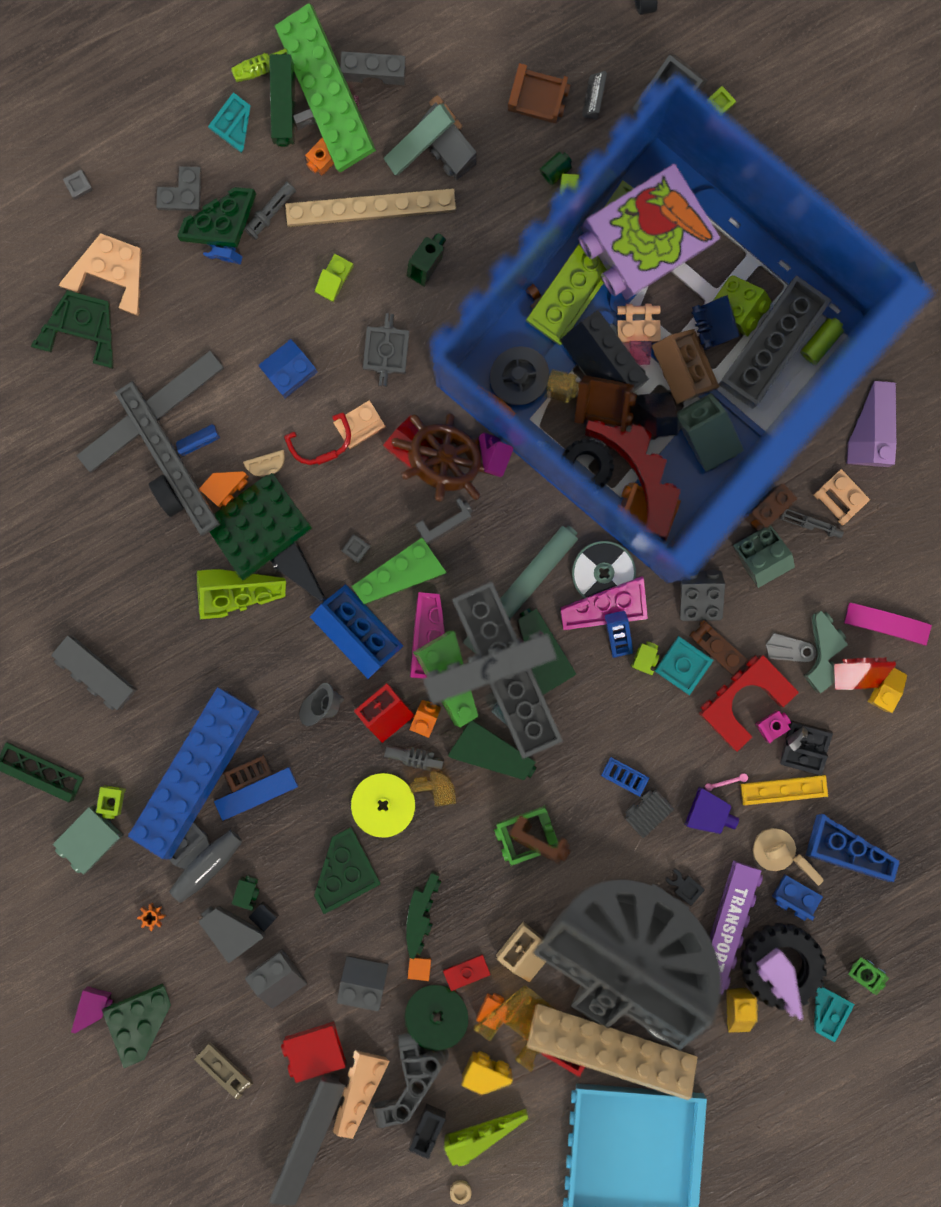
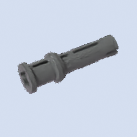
M285 182L283 187L272 197L261 211L258 210L254 213L255 216L245 225L244 231L257 240L258 234L266 226L270 225V219L296 192L295 188L288 182Z

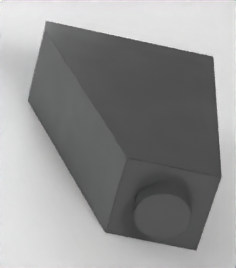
M212 906L201 913L203 917L198 921L228 963L266 935L260 928L221 906H217L215 909Z

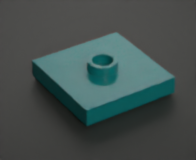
M677 636L654 672L690 695L714 660Z

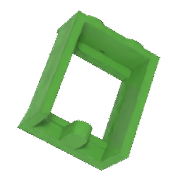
M545 805L520 814L527 819L538 815L548 841L547 845L557 848L559 843ZM519 815L497 822V828L494 829L497 840H502L504 849H501L505 862L509 861L510 865L540 856V854L533 850L516 855L506 826L516 823Z

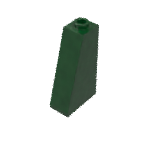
M270 54L271 139L273 144L279 147H288L289 144H295V120L293 117L295 115L294 62L291 54Z
M528 608L520 613L521 618L518 619L523 642L530 640L529 635L542 631L543 635L548 634L557 657L555 660L531 668L542 695L577 674L538 610L532 611L531 608Z
M474 720L468 723L448 754L452 759L525 780L526 777L531 778L537 768L534 766L535 760L530 757L523 759L518 749Z

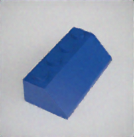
M346 584L325 600L310 616L367 679L403 647L399 640Z

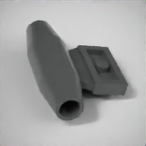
M194 821L172 859H169L175 866L185 869L170 889V894L178 902L182 903L202 889L228 863L243 842L242 839L233 830H229L210 844L208 835Z

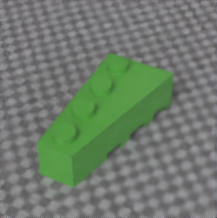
M421 538L351 587L363 604L366 605L447 573L424 539Z
M447 631L413 652L425 674L436 669L439 672L448 670L447 665L458 661L460 665L464 664L455 631ZM471 690L441 701L453 724L457 727H462L478 717Z

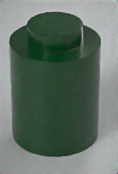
M557 152L539 171L549 184L554 185L562 177V174H566L572 169V159L565 152L563 154Z

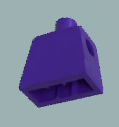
M698 787L684 824L690 828L721 834L724 826L735 830L739 818L729 814L731 805L705 789Z

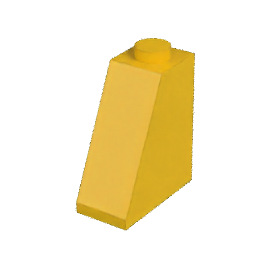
M748 988L727 989L728 1033L750 1032L757 1022V1002L755 996Z

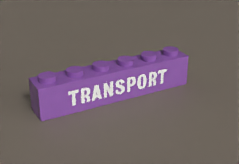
M734 860L709 936L719 962L722 995L724 989L727 990L731 978L728 976L730 970L735 968L737 957L735 956L737 948L740 949L743 943L742 931L749 924L750 916L748 912L750 907L753 908L756 895L754 893L756 887L761 885L763 878L760 869Z

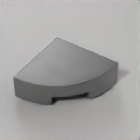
M802 726L787 738L788 744L793 751L802 745L800 740L804 737L807 738L808 730L805 726Z

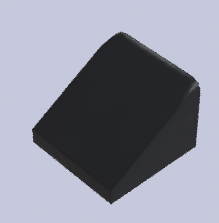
M263 901L248 918L261 930L265 931L279 915Z

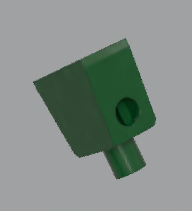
M436 233L432 239L425 237L408 262L406 276L425 287L443 257V245L446 242V238L443 235Z

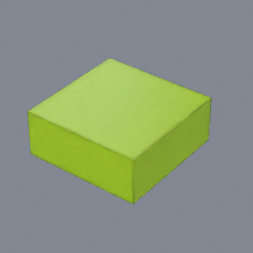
M723 86L707 99L723 114L736 103V100Z

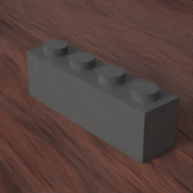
M67 635L51 655L55 658L54 663L62 669L67 668L72 672L70 676L79 683L84 682L88 686L87 690L96 697L98 695L104 699L103 703L111 710L122 709L137 691L133 685L72 635Z

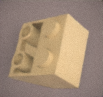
M523 921L496 954L497 960L514 974L530 982L546 963L533 954L536 946L544 938Z

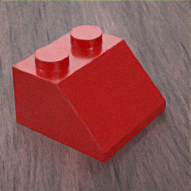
M412 415L393 432L383 445L388 452L409 469L412 467L408 458V450L393 446L392 440L398 438L412 442L414 436L419 431L410 420ZM436 438L437 441L442 445L443 440H441L440 438ZM426 440L420 444L432 448ZM421 454L424 462L431 458Z

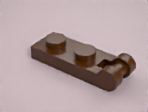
M702 620L699 624L700 627L695 632L692 631L689 637L734 676L747 659L706 621ZM707 632L710 637L704 641L701 637Z

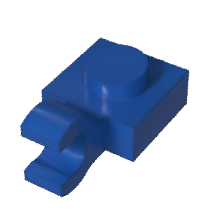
M207 244L212 247V250L209 253L204 252V256L209 259H220L225 262L241 265L243 256L235 252L236 249L234 247L223 246L221 248L218 245Z

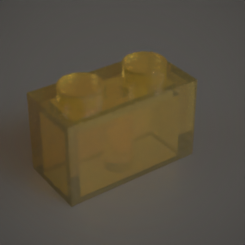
M551 369L545 397L569 403L571 398H575L579 387V382L576 381L577 375Z

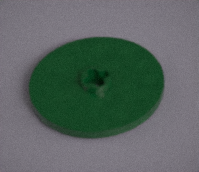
M430 985L421 988L410 998L405 1009V1024L410 1036L422 1047L436 1051L446 1050L456 1045L466 1033L469 1021L468 1011L464 1001L455 991H451L450 988L441 985ZM438 1013V1014H440V1016H441V1017L439 1018L440 1021L437 1020V1021L435 1022V1021L433 1020V1018H434V1015H436V1014Z

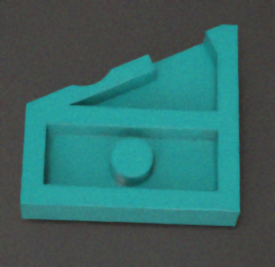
M233 92L208 128L242 153L244 151L251 105Z
M818 987L816 991L818 995L815 998L814 1031L836 1042L855 1004L825 987Z

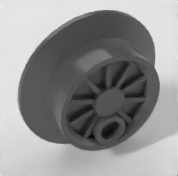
M513 347L504 351L496 358L490 371V383L494 393L504 402L512 405H525L535 401L543 394L549 382V368L546 360L539 352L529 347Z

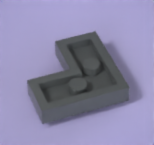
M179 166L178 187H157L156 208L158 210L200 211L202 169L200 167Z

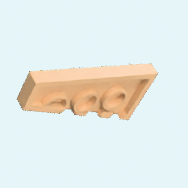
M355 1050L353 1055L355 1063L353 1067H350L348 1074L350 1077L349 1085L344 1088L343 1092L344 1103L339 1107L333 1133L337 1136L353 1139L390 1062L386 1057Z

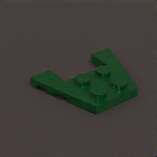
M66 291L52 312L53 315L47 324H44L37 339H34L31 347L52 353L57 332L95 341L98 344L93 364L113 369L110 303L102 299Z

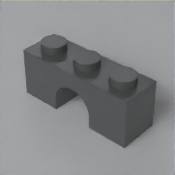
M341 51L340 69L346 81L363 83L364 78L371 77L383 80L384 84L405 85V56Z

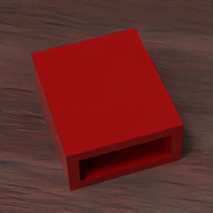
M334 1021L285 1036L284 1044H281L284 1057L288 1056L290 1063L287 1065L291 1078L294 1077L295 1083L346 1067L347 1061Z

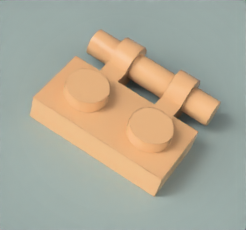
M633 304L617 306V315H625V320L617 321V336L621 342H659L661 340L660 320H652V314H660V306H652V304H645V306H633ZM633 314H644V320H633Z

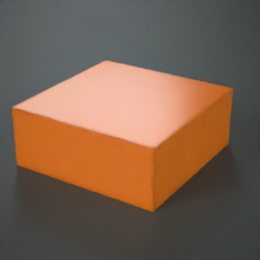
M415 957L414 960L410 958L408 979L429 981L431 958Z

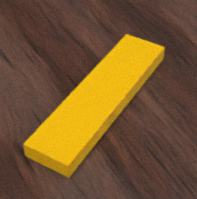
M826 775L740 784L742 805L828 797Z

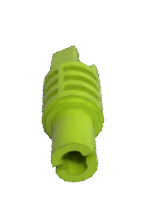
M283 49L273 54H287V50ZM263 53L231 68L236 82L254 79L269 73L270 55Z

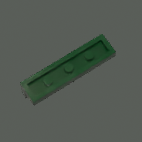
M8 742L5 743L0 754L1 772L66 802L74 801L84 780L83 776ZM9 749L16 752L19 761L11 763L4 760ZM28 759L35 760L38 770L28 771L24 761ZM47 768L54 769L58 778L51 781L46 779L43 770ZM70 776L77 780L73 791L65 787L63 778Z

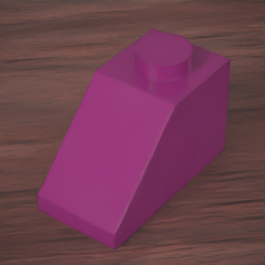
M87 986L82 991L71 1033H77L103 1018L104 1015L101 1009L113 1005V1000H110L112 993Z

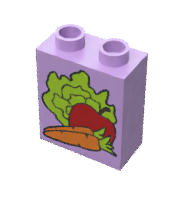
M675 164L589 217L581 226L584 234L578 237L585 254L590 259L599 256L607 271L601 274V277L609 292L613 296L622 293L625 300L700 254L720 239V236Z

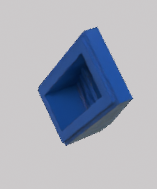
M620 611L606 614L605 622L612 657L633 654L629 620L626 612ZM627 644V646H622L618 648L615 647L618 645Z
M610 757L601 774L602 777L639 797L649 781L648 776ZM614 764H616L618 767L613 777H611L609 774ZM623 768L625 769V772L621 780L619 781L617 780V778ZM631 772L633 776L629 784L627 785L625 784V781ZM640 777L641 780L637 788H632L636 779Z

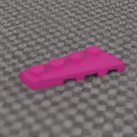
M643 576L560 607L563 630L606 625L605 615L620 611L626 612L629 621L648 619Z
M417 592L410 677L427 678L413 652L445 633L440 594Z

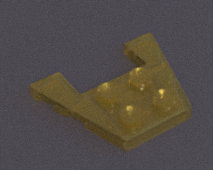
M524 985L475 1025L473 1029L491 1041L501 1025L505 1023L528 1041L535 1006L540 1004L552 1009L555 1008ZM527 1042L515 1060L532 1072L535 1066L533 1061L536 1054L539 1055L540 1052L527 1048Z

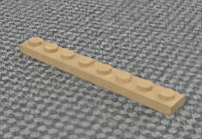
M454 189L285 204L288 227L456 212Z

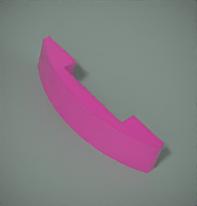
M849 603L844 619L845 624L898 637L927 646L932 625L854 603Z

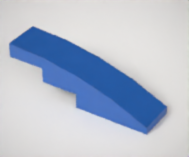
M288 767L214 801L223 821L298 787L291 768Z

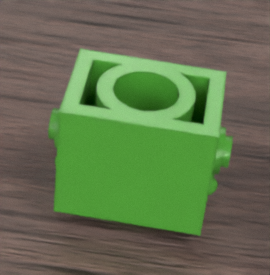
M860 957L857 963L855 962L852 965V970L848 975L873 994L878 995L880 990L885 988V983L889 977L886 976L882 969L875 968L871 961Z

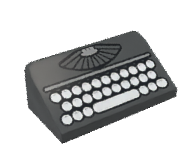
M601 71L589 77L582 112L583 117L597 120L605 87L606 71Z

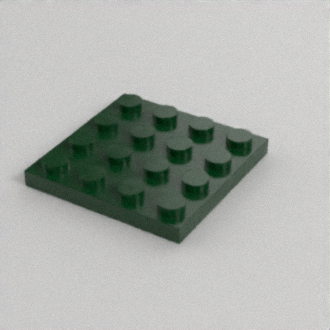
M271 473L262 477L234 498L226 507L224 506L214 513L220 525L211 530L210 534L238 576L245 580L313 528L275 475Z

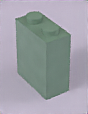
M94 805L88 807L53 844L56 848V853L62 858L66 857L71 862L70 866L77 873L81 872L83 875L123 836L107 818H103L101 813H96L97 808Z

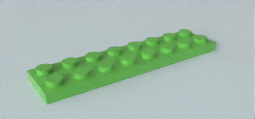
M308 3L276 24L275 28L284 49L287 50L286 53L292 56L294 72L335 167L339 172H342L375 152L376 149L314 7Z

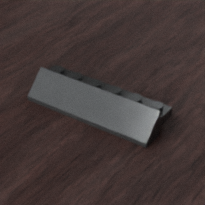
M332 1073L330 1078L322 1075L269 1203L296 1205L346 1087L345 1084L339 1082L340 1076Z

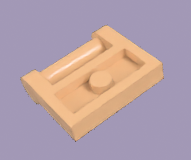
M842 469L836 472L813 494L817 500L820 499L839 519L838 522L842 526L870 501L865 493ZM827 490H830L849 511L844 513L826 494Z

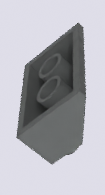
M437 103L431 106L419 123L438 106ZM454 124L429 146L432 156L436 160L440 159L444 164L443 169L448 176L451 177L453 175L456 180L476 165L477 152Z

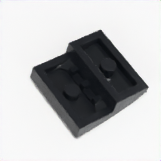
M791 720L780 765L822 776L833 732ZM802 726H805L808 730L807 738H802L800 740L802 745L793 751L788 744L787 738Z

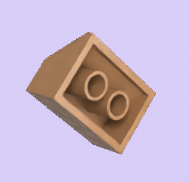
M695 329L669 335L651 345L663 371V376L667 380L671 394L677 404L719 388Z

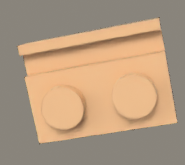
M370 400L345 415L351 430L349 449L386 428ZM338 419L333 423L345 441V427L342 420Z

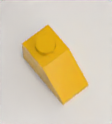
M894 668L882 684L874 689L868 702L885 712L893 713L903 695L907 674Z

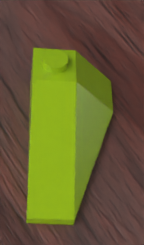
M222 569L197 571V591L200 619L222 618L228 616V612L237 609L243 611L247 609V606L255 603L262 605L283 598L286 594V579L251 574L245 580H242L236 571Z
M523 1109L446 1134L444 1148L452 1166L457 1164L458 1166H464L470 1163V1160L476 1158L528 1119L527 1110Z

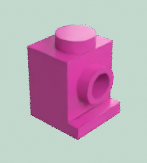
M776 710L755 723L764 740L771 743L774 739L790 730L788 725L791 721L785 712L781 714L780 711ZM774 722L779 723L777 730H774L772 727Z

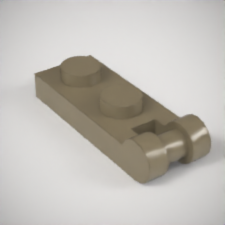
M211 1042L194 1059L237 1100L243 1095L242 1092L246 1088L249 1089L253 1085V1081L241 1072ZM235 1078L240 1082L237 1086L232 1084Z

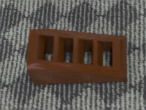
M264 755L225 772L223 775L233 793L272 775ZM257 762L260 763V766L264 772L261 775L255 764ZM249 766L252 767L254 774L256 776L253 779L247 768ZM240 770L244 771L248 781L244 782ZM232 774H236L240 785L236 786Z

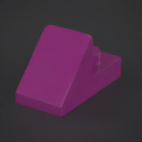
M484 432L479 436L484 472L501 478L510 460L513 446L502 443L500 438Z

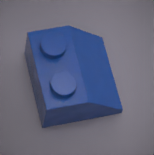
M292 339L258 365L284 398H287L318 373L314 365Z

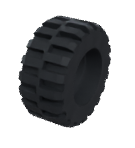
M775 923V926L766 925L761 932L758 930L754 932V938L752 940L748 939L745 943L747 947L746 950H742L741 957L743 961L740 962L743 980L754 996L771 1008L775 1006L778 1010H785L784 1006L787 1003L782 997L778 1000L771 991L773 985L769 980L765 982L757 972L760 968L756 963L776 947H791L802 958V968L796 978L800 1004L803 1006L809 1004L808 999L811 996L815 999L818 995L816 992L818 987L823 988L824 986L822 978L827 975V970L824 968V965L827 964L826 958L822 955L823 950L816 943V940L807 932L792 924L783 925L782 923Z

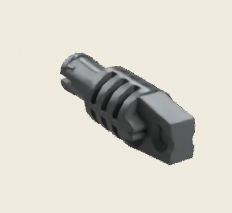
M387 744L384 755L387 758L403 761L404 765L428 771L431 768L442 769L444 759L435 757L434 752L413 747H406L404 749Z

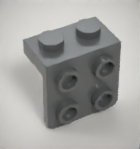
M713 569L694 571L690 577L679 580L681 586L680 619L682 621H714L723 618L725 581L722 571Z

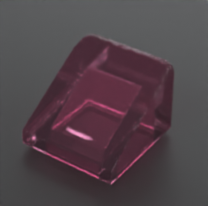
M652 341L629 342V352L638 365H650Z

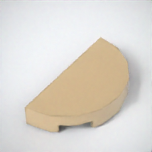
M284 450L244 461L243 463L246 469L253 475L264 477L271 473H278L283 467L285 453Z
M798 854L792 859L818 886L824 881L803 856Z

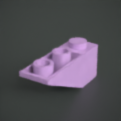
M776 947L756 963L760 968L757 972L765 982L767 980L773 985L771 991L778 1000L781 997L787 1003L784 1008L790 1016L796 1015L801 1020L803 1017L794 968Z

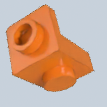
M421 700L409 730L429 738L441 707L432 704L430 701Z

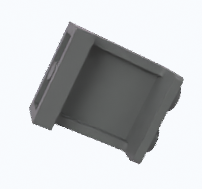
M458 498L456 504L461 512L431 531L428 530L423 520L415 524L427 545L471 520L470 514L472 509L466 500L462 502Z

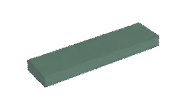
M439 104L384 157L394 175H399L455 122L444 104Z

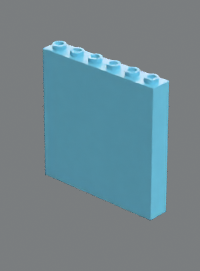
M576 1083V1090L571 1092V1103L575 1104L574 1112L570 1111L569 1124L573 1125V1131L568 1134V1146L571 1147V1155H567L566 1168H570L569 1176H565V1190H568V1197L563 1199V1207H699L707 1103L704 1093L692 1092L691 1099L686 1100L655 1089Z

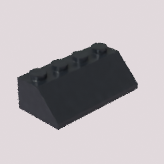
M599 310L585 318L559 340L584 375L635 385L634 392L649 380Z

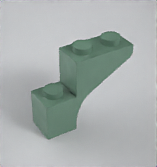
M817 611L812 615L817 658L811 670L804 675V678L816 693H822L835 683L834 663L832 661L829 663L828 660L848 645L845 641L847 639L845 634L840 629L836 630L832 625L834 621L827 612L823 613L822 611Z

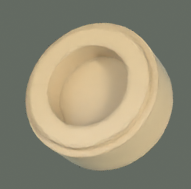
M463 1180L454 1182L450 1188L451 1199L457 1204L467 1203L471 1198L470 1185Z

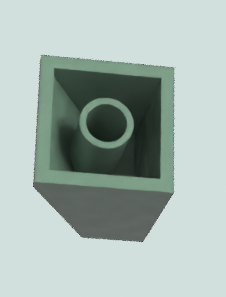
M711 393L677 412L678 424L698 462L706 472L744 451L727 411Z

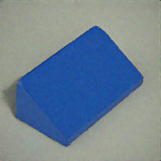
M214 424L209 425L177 441V451L180 455L185 456L220 439V435Z

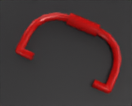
M342 412L332 416L334 421L341 419L345 427L346 439L341 448L320 455L316 459H304L297 454L291 442V438L297 436L294 431L284 436L293 457L299 462L308 465H321L338 458V455L347 449L351 440V430L345 414Z

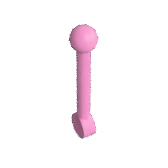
M742 773L739 777L715 784L707 783L705 790L710 792L713 788L734 782H746L748 776Z

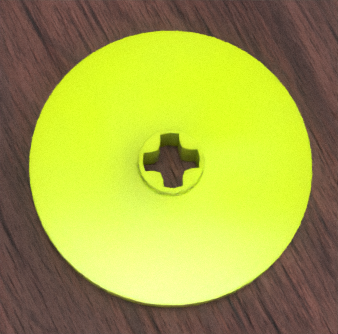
M389 773L374 774L364 779L355 789L351 800L352 815L357 825L369 835L382 838L391 837L402 832L411 822L415 812V798L409 785L400 777ZM378 801H388V810H379L380 804Z

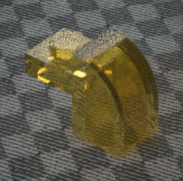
M430 771L431 780H427V777L414 778L415 782L410 783L411 793L433 790L435 807L457 803L454 784L442 772Z

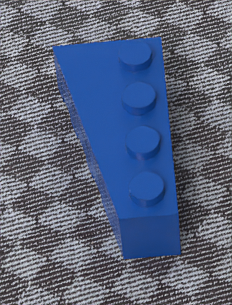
M824 814L816 815L805 856L886 882H894L899 860L878 847L871 845L865 839L850 832Z

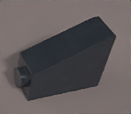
M671 392L637 395L635 405L631 408V413H634V421L656 437L678 435V414Z

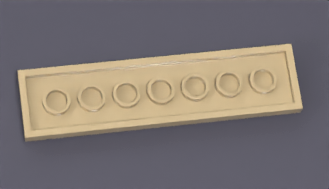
M540 1004L535 1006L527 1048L686 1100L691 1099L697 1056L607 1028Z

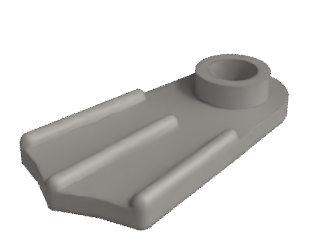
M773 633L766 643L768 659L810 662L816 656V649L811 643ZM805 648L810 650L809 656L803 654Z

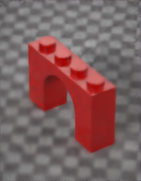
M754 655L746 663L748 667L743 672L741 670L737 671L731 677L733 681L728 686L724 684L717 690V696L712 701L709 699L700 707L702 711L699 715L736 752L752 738L736 720L732 712L733 698L740 689L749 685H756L762 688L780 707H785L799 693L764 655H759L758 657Z

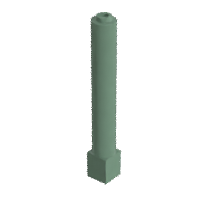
M569 525L566 528L564 526L560 527L500 598L509 620L578 540L576 537L578 533ZM467 637L463 643L476 653L469 637Z

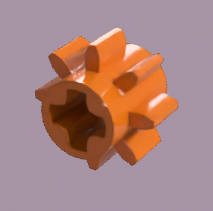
M150 903L149 909L146 907L140 909L143 915L138 916L137 919L142 920L141 928L147 926L152 931L155 924L158 927L163 925L159 921L166 917L165 914H161L162 906L156 908L153 903ZM150 913L156 917L153 921L147 917Z

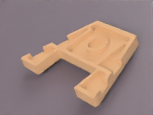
M100 233L63 278L59 286L79 293L86 274H90L125 287L119 309L138 316L142 250Z

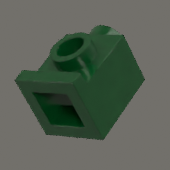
M246 875V877L239 879L232 905L251 911L255 908L256 903H253L252 900H257L260 891L257 888L258 878Z

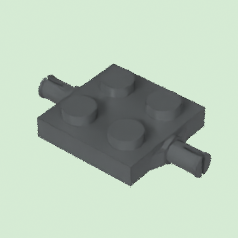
M389 313L385 314L384 326H367L363 370L380 373L378 386H382L383 383L384 387H387L388 374H406L410 333L409 330H399L393 327L394 314H390L389 321Z

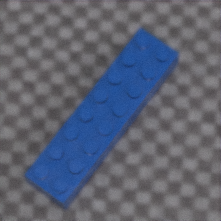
M217 687L128 837L158 857L172 859L260 711L226 690Z

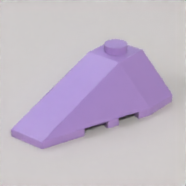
M873 382L861 415L856 422L853 434L848 441L846 464L879 467L895 465L896 383Z

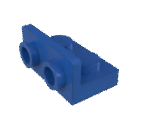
M785 874L772 895L777 900L776 905L785 910L790 907L795 910L794 915L804 921L807 918L813 921L815 918L813 914L823 898L822 895Z

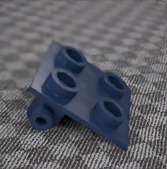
M728 295L702 306L692 307L693 311L691 314L697 323L695 327H698L697 333H700V345H703L704 350L740 336Z

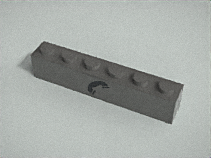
M542 631L529 635L530 640L525 642L518 639L510 642V647L501 650L499 646L488 650L489 655L481 657L480 654L467 658L468 663L460 665L458 661L447 665L448 670L439 672L436 669L426 673L427 678H424L423 681L431 703H438L557 659L548 634L543 635Z

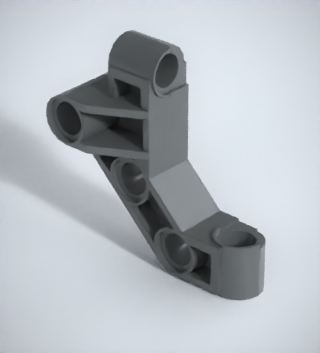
M409 1033L397 1035L399 1036L400 1058L407 1087L400 1098L383 1100L372 1105L377 1128L402 1124L412 1117L448 1060L449 1052L447 1049L440 1051L423 1048L415 1042ZM415 1082H421L424 1089H419ZM400 1107H405L408 1110V1114L402 1113Z

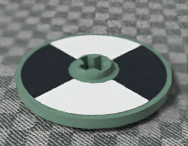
M598 541L587 545L576 556L572 567L573 583L577 591L584 598L636 578L635 563L629 552L619 544L610 541ZM600 568L609 569L607 571L609 574L607 578L604 576L602 578L599 577L601 574L599 572Z

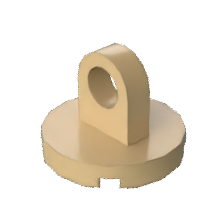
M769 828L757 835L752 851L755 860L760 866L770 871H780L787 868L793 862L792 859L796 855V846L790 834L782 829Z

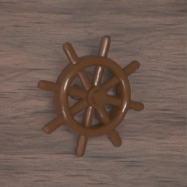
M451 413L446 416L445 424H432L428 426L414 414L410 420L419 431L414 436L412 442L398 438L392 440L393 446L408 450V458L412 468L403 471L402 478L409 479L417 475L425 483L436 488L435 499L438 502L444 499L445 490L455 491L463 488L474 500H478L480 493L473 486L472 482L478 472L486 473L484 472L480 451L477 447L480 445L479 436L472 439L464 431L454 427L455 417ZM436 438H443V444L441 445ZM426 440L432 448L420 444ZM451 441L457 444L458 446L454 448L451 445ZM465 452L468 459L459 457L458 455ZM421 454L432 458L424 462ZM457 465L469 468V471L464 474ZM450 469L455 477L447 476V471Z

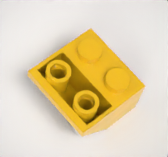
M473 1051L462 1073V1086L483 1095L511 1084L513 1080L512 1069L501 1060L495 1062L489 1059L490 1056L484 1052L478 1051L476 1053Z

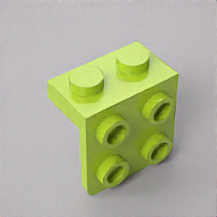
M732 275L727 279L713 301L728 295L737 328L741 334L748 337L756 329L763 314L769 310L772 301L764 289Z

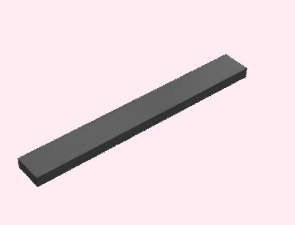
M209 351L146 400L156 419L159 420L224 368L212 352ZM127 415L76 456L86 469L92 473L140 434Z
M131 381L116 391V396L200 535L203 536L219 526L220 522L135 382Z

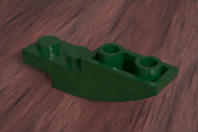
M431 871L424 890L415 887L409 906L406 938L409 957L413 960L416 954H421L425 944L421 942L424 934L429 935L433 923H430L431 916L424 914V912H429L433 900L430 899L432 892L437 893L441 884V880L438 879L439 873Z

